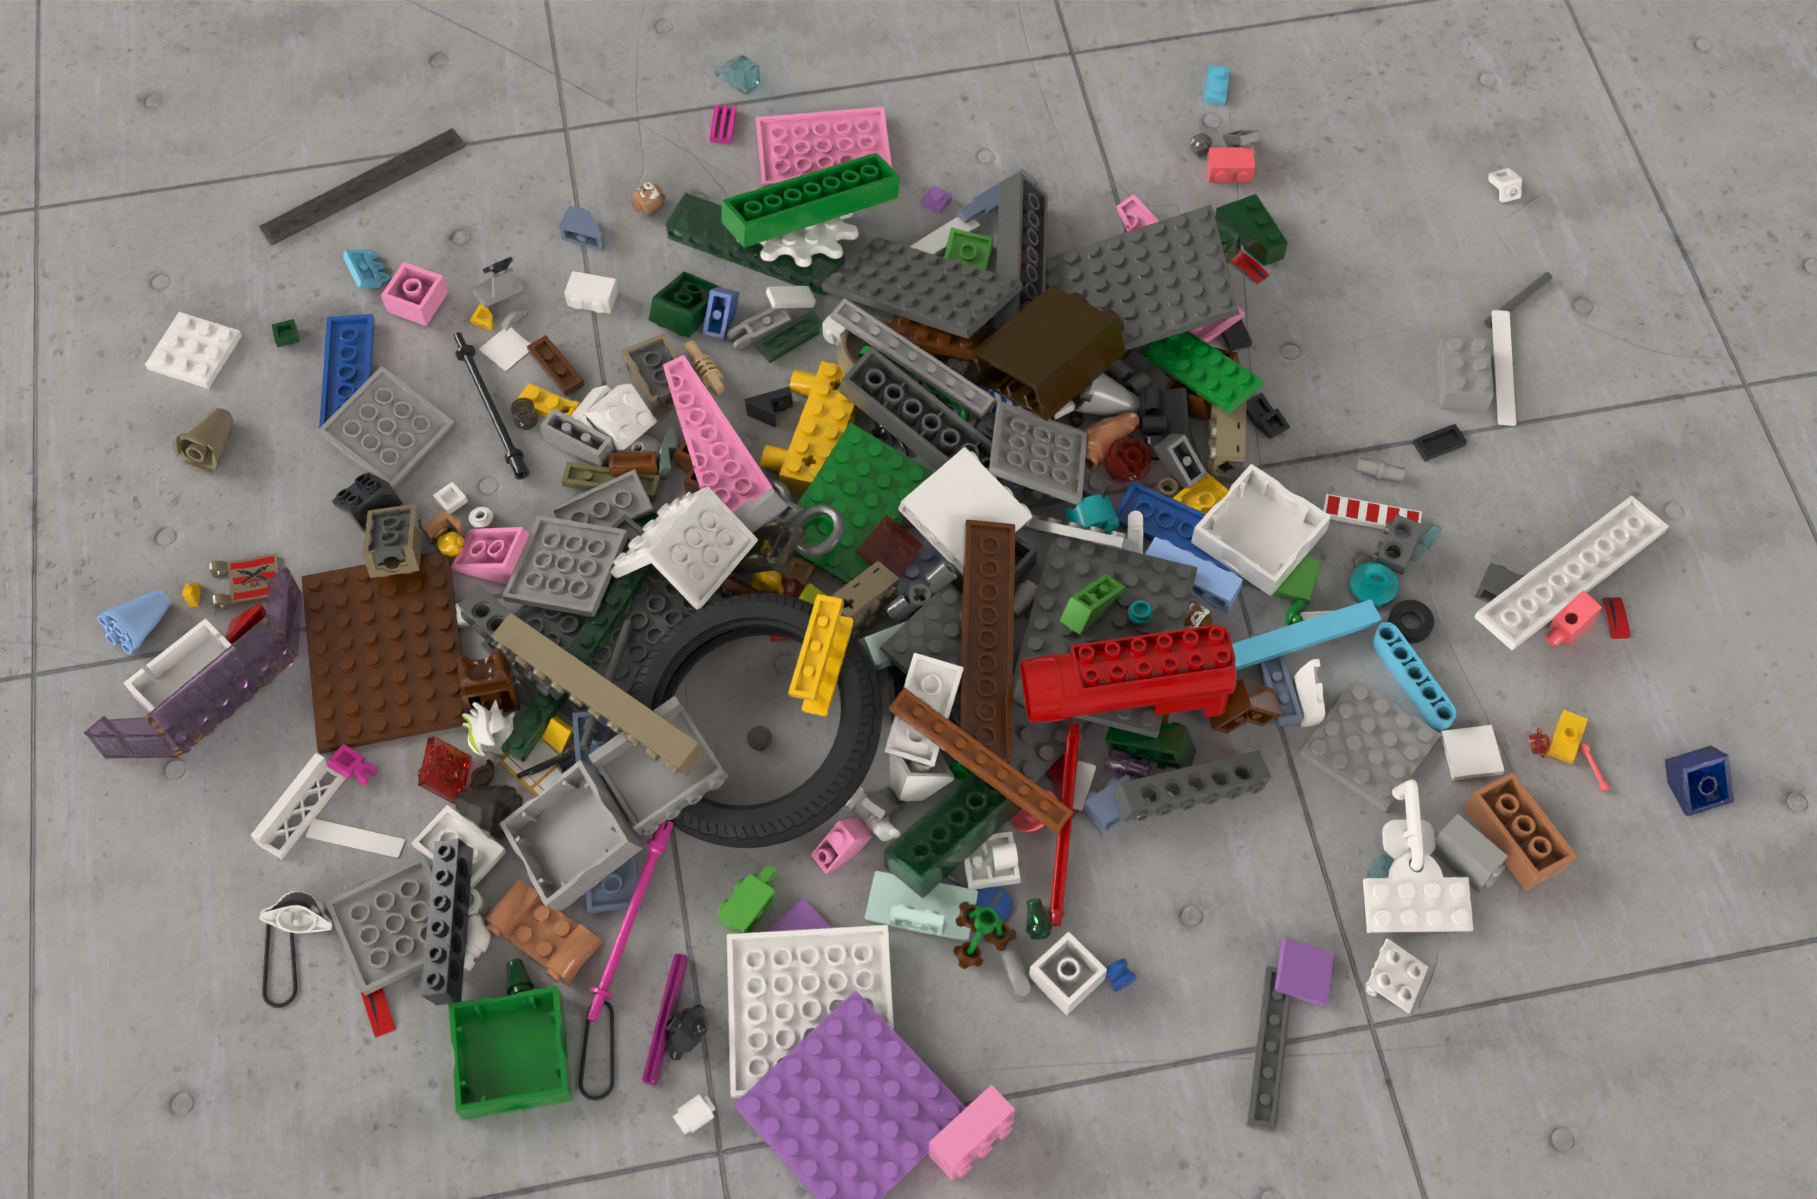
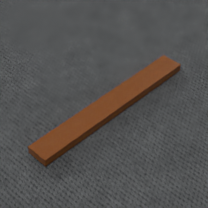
M905 687L889 706V711L1056 834L1059 833L1072 815L1073 811Z

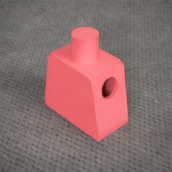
M1583 590L1555 616L1549 629L1550 632L1544 637L1545 641L1553 648L1561 642L1565 646L1571 645L1595 625L1602 606Z

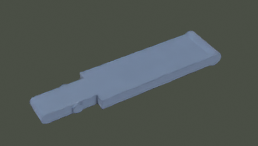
M1021 169L1019 172H1017V173L1014 174V175H1016V174L1022 172V173H1023L1028 179H1030L1035 185L1038 184V182L1035 181V180H1034L1028 173H1026L1023 169ZM1000 183L974 197L973 203L958 211L956 215L967 223L984 212L990 214L999 209Z

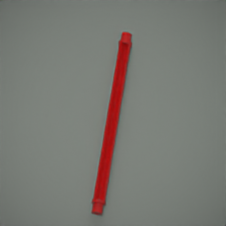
M1075 723L1068 725V733L1065 736L1066 749L1060 800L1062 804L1072 811L1079 740L1081 739L1079 734L1080 725ZM1072 815L1057 834L1050 910H1048L1050 915L1049 925L1056 927L1061 926L1062 916H1064L1063 907Z

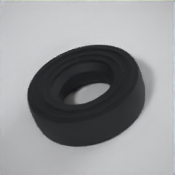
M1403 600L1391 609L1388 622L1394 624L1400 630L1408 643H1418L1430 635L1434 626V617L1431 610L1422 602ZM1406 614H1413L1419 618L1420 626L1416 629H1409L1403 625L1401 619Z

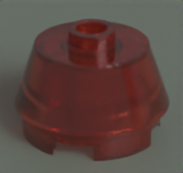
M1125 436L1115 440L1110 445L1105 460V468L1112 479L1119 483H1129L1142 480L1148 475L1152 467L1150 466V456L1152 453L1142 440L1135 441L1129 439V436Z

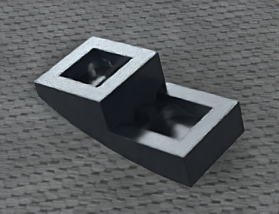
M1263 393L1247 400V416L1269 439L1290 428L1279 409L1276 408L1274 410Z

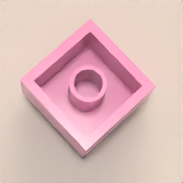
M403 262L382 293L381 298L388 313L427 326L449 292L442 275Z

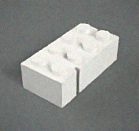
M204 619L146 665L157 679L155 682H152L146 672L140 669L126 680L124 685L133 697L164 728L243 665L244 661L237 650Z

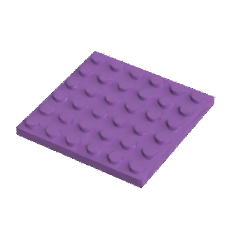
M856 990L733 1105L816 1199H883L929 1154V1142L966 1109L964 1104Z

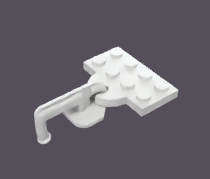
M1413 779L1401 783L1393 788L1392 794L1398 800L1405 799L1407 820H1391L1384 825L1382 830L1384 850L1394 859L1389 869V878L1363 879L1367 933L1473 931L1469 878H1443L1440 866L1430 857L1435 850L1434 829L1429 822L1421 820L1418 784Z

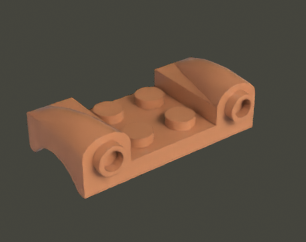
M521 879L515 883L484 918L487 924L485 927L491 934L496 937L498 935L503 937L545 969V973L556 983L561 981L567 987L570 986L575 975L586 960L603 947L601 939L583 925H578L560 911L546 907L538 892Z

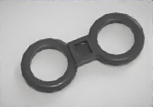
M767 479L773 489L780 493L781 498L787 503L788 507L758 530L767 529L776 524L790 530V540L793 548L800 554L810 557L823 555L831 551L840 542L845 531V521L840 511L833 506L825 504L812 506L805 510L791 502L790 491L784 483L775 479ZM823 515L833 519L834 529L826 541L812 546L802 542L801 531L809 520Z

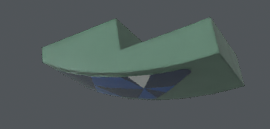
M675 427L669 428L659 447L656 475H660V479L667 478L671 470L670 459H672L678 448Z

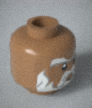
M647 182L633 191L634 200L631 203L637 212L642 211L645 215H650L663 207L665 195L657 183Z

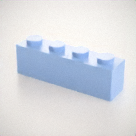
M1155 537L1145 555L1198 567L1191 596L1225 613H1228L1240 592L1243 579L1231 571L1227 572L1217 567L1211 561L1198 558L1192 552L1182 550L1167 540Z

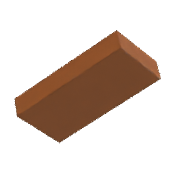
M656 451L609 453L610 476L623 475L634 469L637 474L657 473Z

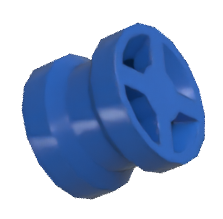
M1125 958L1115 961L1106 968V978L1111 980L1112 988L1115 992L1126 988L1137 978L1135 973L1128 969V962Z

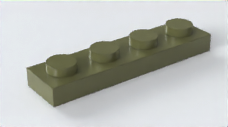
M567 462L561 482L563 487L591 490L621 475L610 476L609 468ZM638 474L649 499L656 500L661 481L660 475Z

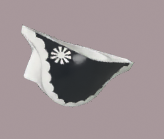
M302 891L284 894L277 903L263 909L259 918L270 925L292 933L328 931L332 927V920L324 914L325 904L318 902L311 894Z

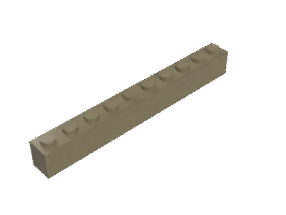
M511 612L491 636L498 643L496 648H500L506 656L512 653L516 656L514 661L526 669L530 666L534 669L532 673L543 682L546 679L552 682L550 686L560 694L564 692L570 694L568 699L581 708L583 704L589 708L587 712L598 721L601 718L607 720L606 726L617 734L620 731L624 732L627 735L625 739L637 748L641 744L646 748L644 752L655 761L659 758L666 763L663 766L673 774L677 775L680 772L688 777L706 753L704 748L694 739Z

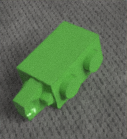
M767 864L759 875L749 873L745 879H740L734 887V894L729 900L725 899L718 908L719 923L734 934L751 933L776 901V893L772 882L777 876V870Z

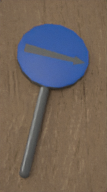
M935 866L937 872L958 886L968 888V885L941 867ZM996 886L982 888L978 892L977 906L994 909L998 917L1002 918L1003 921L1010 916L1013 909V901L1005 889Z

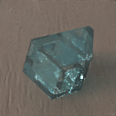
M744 55L729 59L715 71L716 76L745 95L749 94L760 84L759 65Z

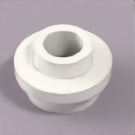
M477 507L470 512L469 522L476 529L489 528L493 522V514L486 507Z

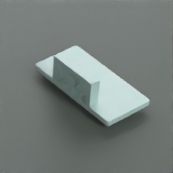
M876 871L866 908L865 921L968 941L971 929L965 926L958 927L955 920L959 917V905L962 902L966 901L970 905H976L978 891Z

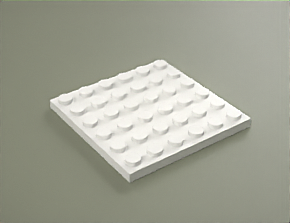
M888 925L727 934L731 1099L741 1098L855 990L894 1030Z

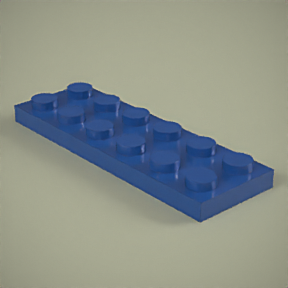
M373 314L327 317L319 428L372 376L375 325Z
M1132 482L1115 511L1120 522L1119 526L1128 529V515L1132 511H1139L1144 519L1143 537L1151 541L1155 537L1167 540L1182 550L1192 552L1198 558L1213 562L1217 567L1227 572H1234L1191 543L1195 526L1206 514L1141 484Z

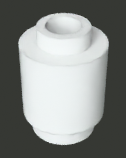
M698 1094L678 1108V1113L673 1118L686 1135L690 1131L692 1133L713 1119L714 1115L712 1112L716 1108L707 1095L702 1098Z

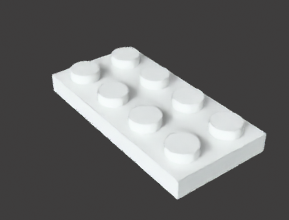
M914 653L904 687L945 718L949 719L964 667ZM895 715L884 752L934 767L940 748Z

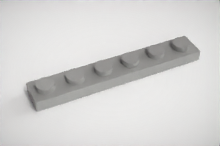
M1031 514L1033 517L1026 527H1022L1027 530L1073 537L1081 541L1132 552L1134 545L1133 541L1126 539V534L1112 531L1111 535L1104 534V529L1090 526V530H1085L1083 525L1069 522L1068 526L1061 525L1062 521L1054 518H1048L1046 522L1041 520V516Z

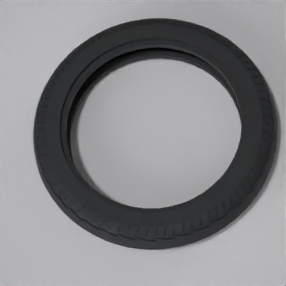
M775 593L741 594L707 604L681 619L657 641L641 664L629 695L650 710H655L675 696L682 680L698 661L714 649L740 638L771 635L785 637L803 644L814 604L792 596ZM852 632L837 680L841 702L840 723L837 735L830 752L817 771L801 786L772 801L743 806L723 804L702 797L697 803L687 805L681 809L677 817L667 821L674 823L675 827L686 834L711 844L732 848H760L781 844L801 837L821 826L844 807L858 790L872 765L882 727V700L877 675L868 654Z

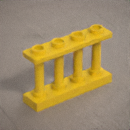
M820 594L816 596L788 693L791 697L804 699L802 705L804 713L826 717L829 712L854 624L852 618L841 616L844 601L840 598Z

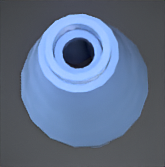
M158 590L107 609L97 616V620L107 631L105 634L107 641L113 646L118 644L127 654L131 655L144 643L168 612V607L172 603L163 591Z

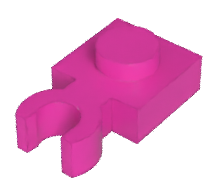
M344 744L327 763V767L347 779L355 775L358 782L363 785H367L369 777L364 775L365 773L375 776L377 768L369 763L363 764L365 758L363 755Z

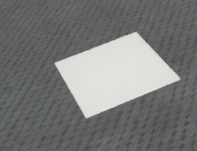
M510 327L508 330L502 329L478 350L504 371H507L528 353L527 346L531 343Z

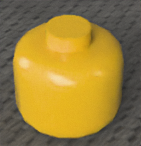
M457 532L441 535L437 541L440 553L448 555L449 558L460 554L465 544L463 537Z

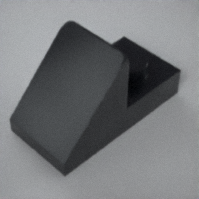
M790 387L746 398L747 416L776 427L774 412L785 411L793 407Z

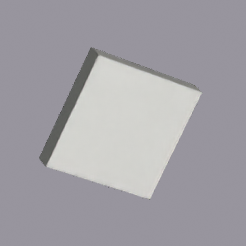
M1492 725L1441 731V740L1453 781L1503 775L1505 770Z

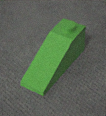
M1104 574L1071 596L1060 622L1065 624L1071 631L1082 634L1095 624L1126 587L1107 574Z

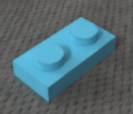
M1209 65L1204 95L1205 103L1225 105L1230 67Z

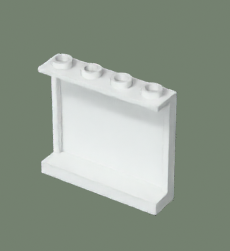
M965 447L905 497L898 509L946 560L952 563L962 576L964 523L966 519L1015 524L1016 533L1023 526L1026 527L1033 517L1029 508L1025 504L1019 503L1014 498L1012 491L1007 486H1003L997 480V477L992 475L989 469H986L980 463L978 456L972 451L969 452Z

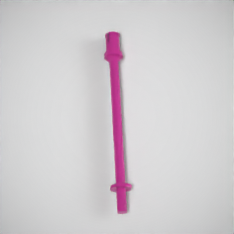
M665 820L658 825L659 828L653 833L652 838L647 841L646 846L648 847L649 854L599 987L590 989V993L595 995L586 1019L591 1022L597 1023L605 999H613V995L608 990L660 854L667 850L668 846L666 843L674 826V823L671 821L666 823Z

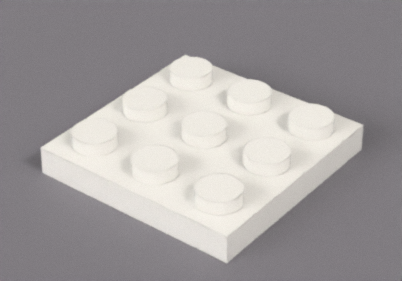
M179 312L145 363V366L150 371L209 389L242 335L237 329Z

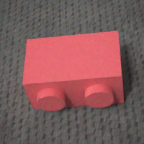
M1253 147L1209 148L1207 157L1208 182H1252L1255 171Z

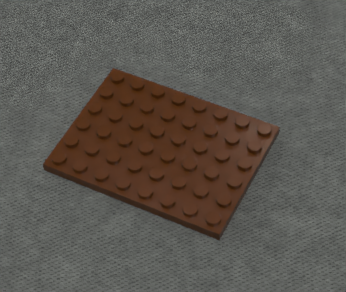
M440 551L423 553L420 557L419 571L407 574L401 573L386 577L370 578L366 564L301 576L316 743L319 754L337 751L343 744L349 748L461 727L463 723H468L462 716L469 713L462 700L457 656L462 655V648L457 624L451 564L448 555H443Z

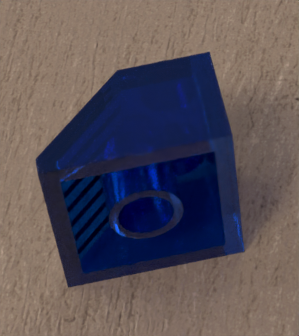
M1710 745L1665 759L1667 783L1687 817L1734 802L1728 754Z

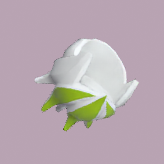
M494 700L490 710L474 702L472 705L477 710H470L473 715H462L468 722L463 723V727L469 730L467 737L469 748L476 755L482 757L488 751L505 755L502 745L513 735L515 712L507 717L504 716L503 709L498 708L497 700Z

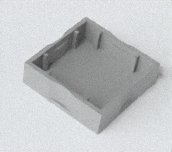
M579 760L551 782L540 795L527 801L499 823L515 853L523 860L528 876L544 905L560 912L643 849L596 768L582 760Z

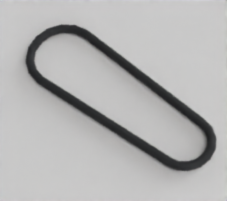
M267 923L262 995L267 1005L281 1008L291 1003L297 994L294 933L290 932L293 993L287 1001L276 1004L270 1002L266 994L270 924Z
M604 1001V1004L610 1010V1085L604 1094L596 1097L588 1095L583 1089L590 1021L586 1019L578 1084L581 1094L588 1100L593 1101L602 1100L607 1097L614 1086V1010L607 1001ZM591 1005L588 1008L587 1016L590 1011Z

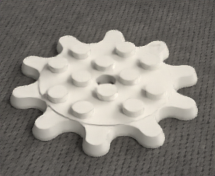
M853 213L760 242L763 245L760 256L765 261H774L780 255H791L795 259V263L801 267L811 265V256L816 253H823L834 259L840 258L843 255V250L837 241L840 239L854 240L859 236L856 226L842 221L851 217Z

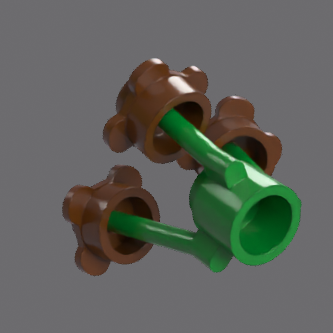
M966 901L959 905V917L955 920L957 926H965L970 928L971 931L976 932L972 942H965L961 946H955L953 949V953L959 960L958 965L961 968L967 969L970 966L980 967L983 964V959L980 957L981 950L977 946L982 934H985V940L992 942L998 951H1004L1007 948V944L1016 938V931L1010 929L1003 919L998 917L994 909L989 907L982 908L974 904L970 905Z

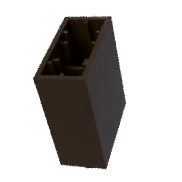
M1051 285L976 347L972 353L983 386L1048 421L1126 354L1121 332L1124 330V323L1120 316L1112 309L1106 308L1102 311L1090 305L1080 293L1073 292L1068 294Z

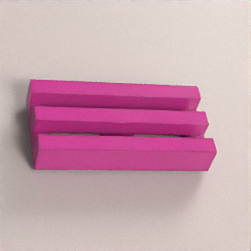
M715 104L709 136L710 142L732 143L737 113L736 105L728 108V105L720 107L719 104ZM719 113H720V114H722V117H721V123H720V128H719V134H718V137H716V131H717V125H718V119H719ZM727 114H731L727 138H725L723 135Z

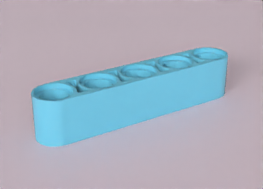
M1390 622L1381 623L1372 640L1373 648L1428 725L1439 733L1449 730L1457 715L1455 706L1400 630ZM1381 636H1386V637H1388L1390 640H1386V639L1382 638ZM1395 655H1399V656H1401L1403 659H1399V658H1397ZM1409 675H1414L1418 679H1413ZM1424 695H1428L1432 699H1427ZM1438 715L1445 716L1447 720L1441 719Z

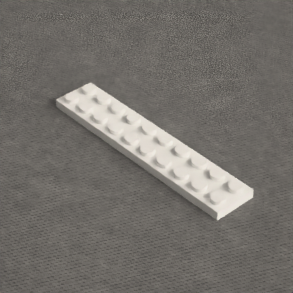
M1631 495L1477 611L1475 618L1508 648L1514 650L1554 619L1583 590L1586 593L1664 534L1669 526Z

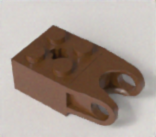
M500 648L493 649L489 657L480 660L469 659L466 655L457 656L461 697L470 715H473L470 712L471 709L477 710L472 705L474 702L490 710L494 700H497L498 708L503 709V713L521 709L517 680L508 658Z

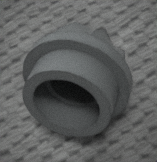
M1199 133L1191 139L1190 149L1199 156L1207 154L1209 148H1211L1212 140L1207 134Z

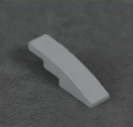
M771 487L754 503L748 499L733 513L753 533L786 509L788 505Z

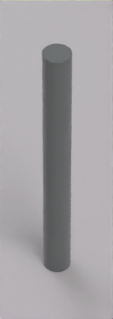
M1545 272L1498 310L1512 311L1550 281L1552 275L1549 272ZM1492 315L1484 321L1487 327L1492 326Z

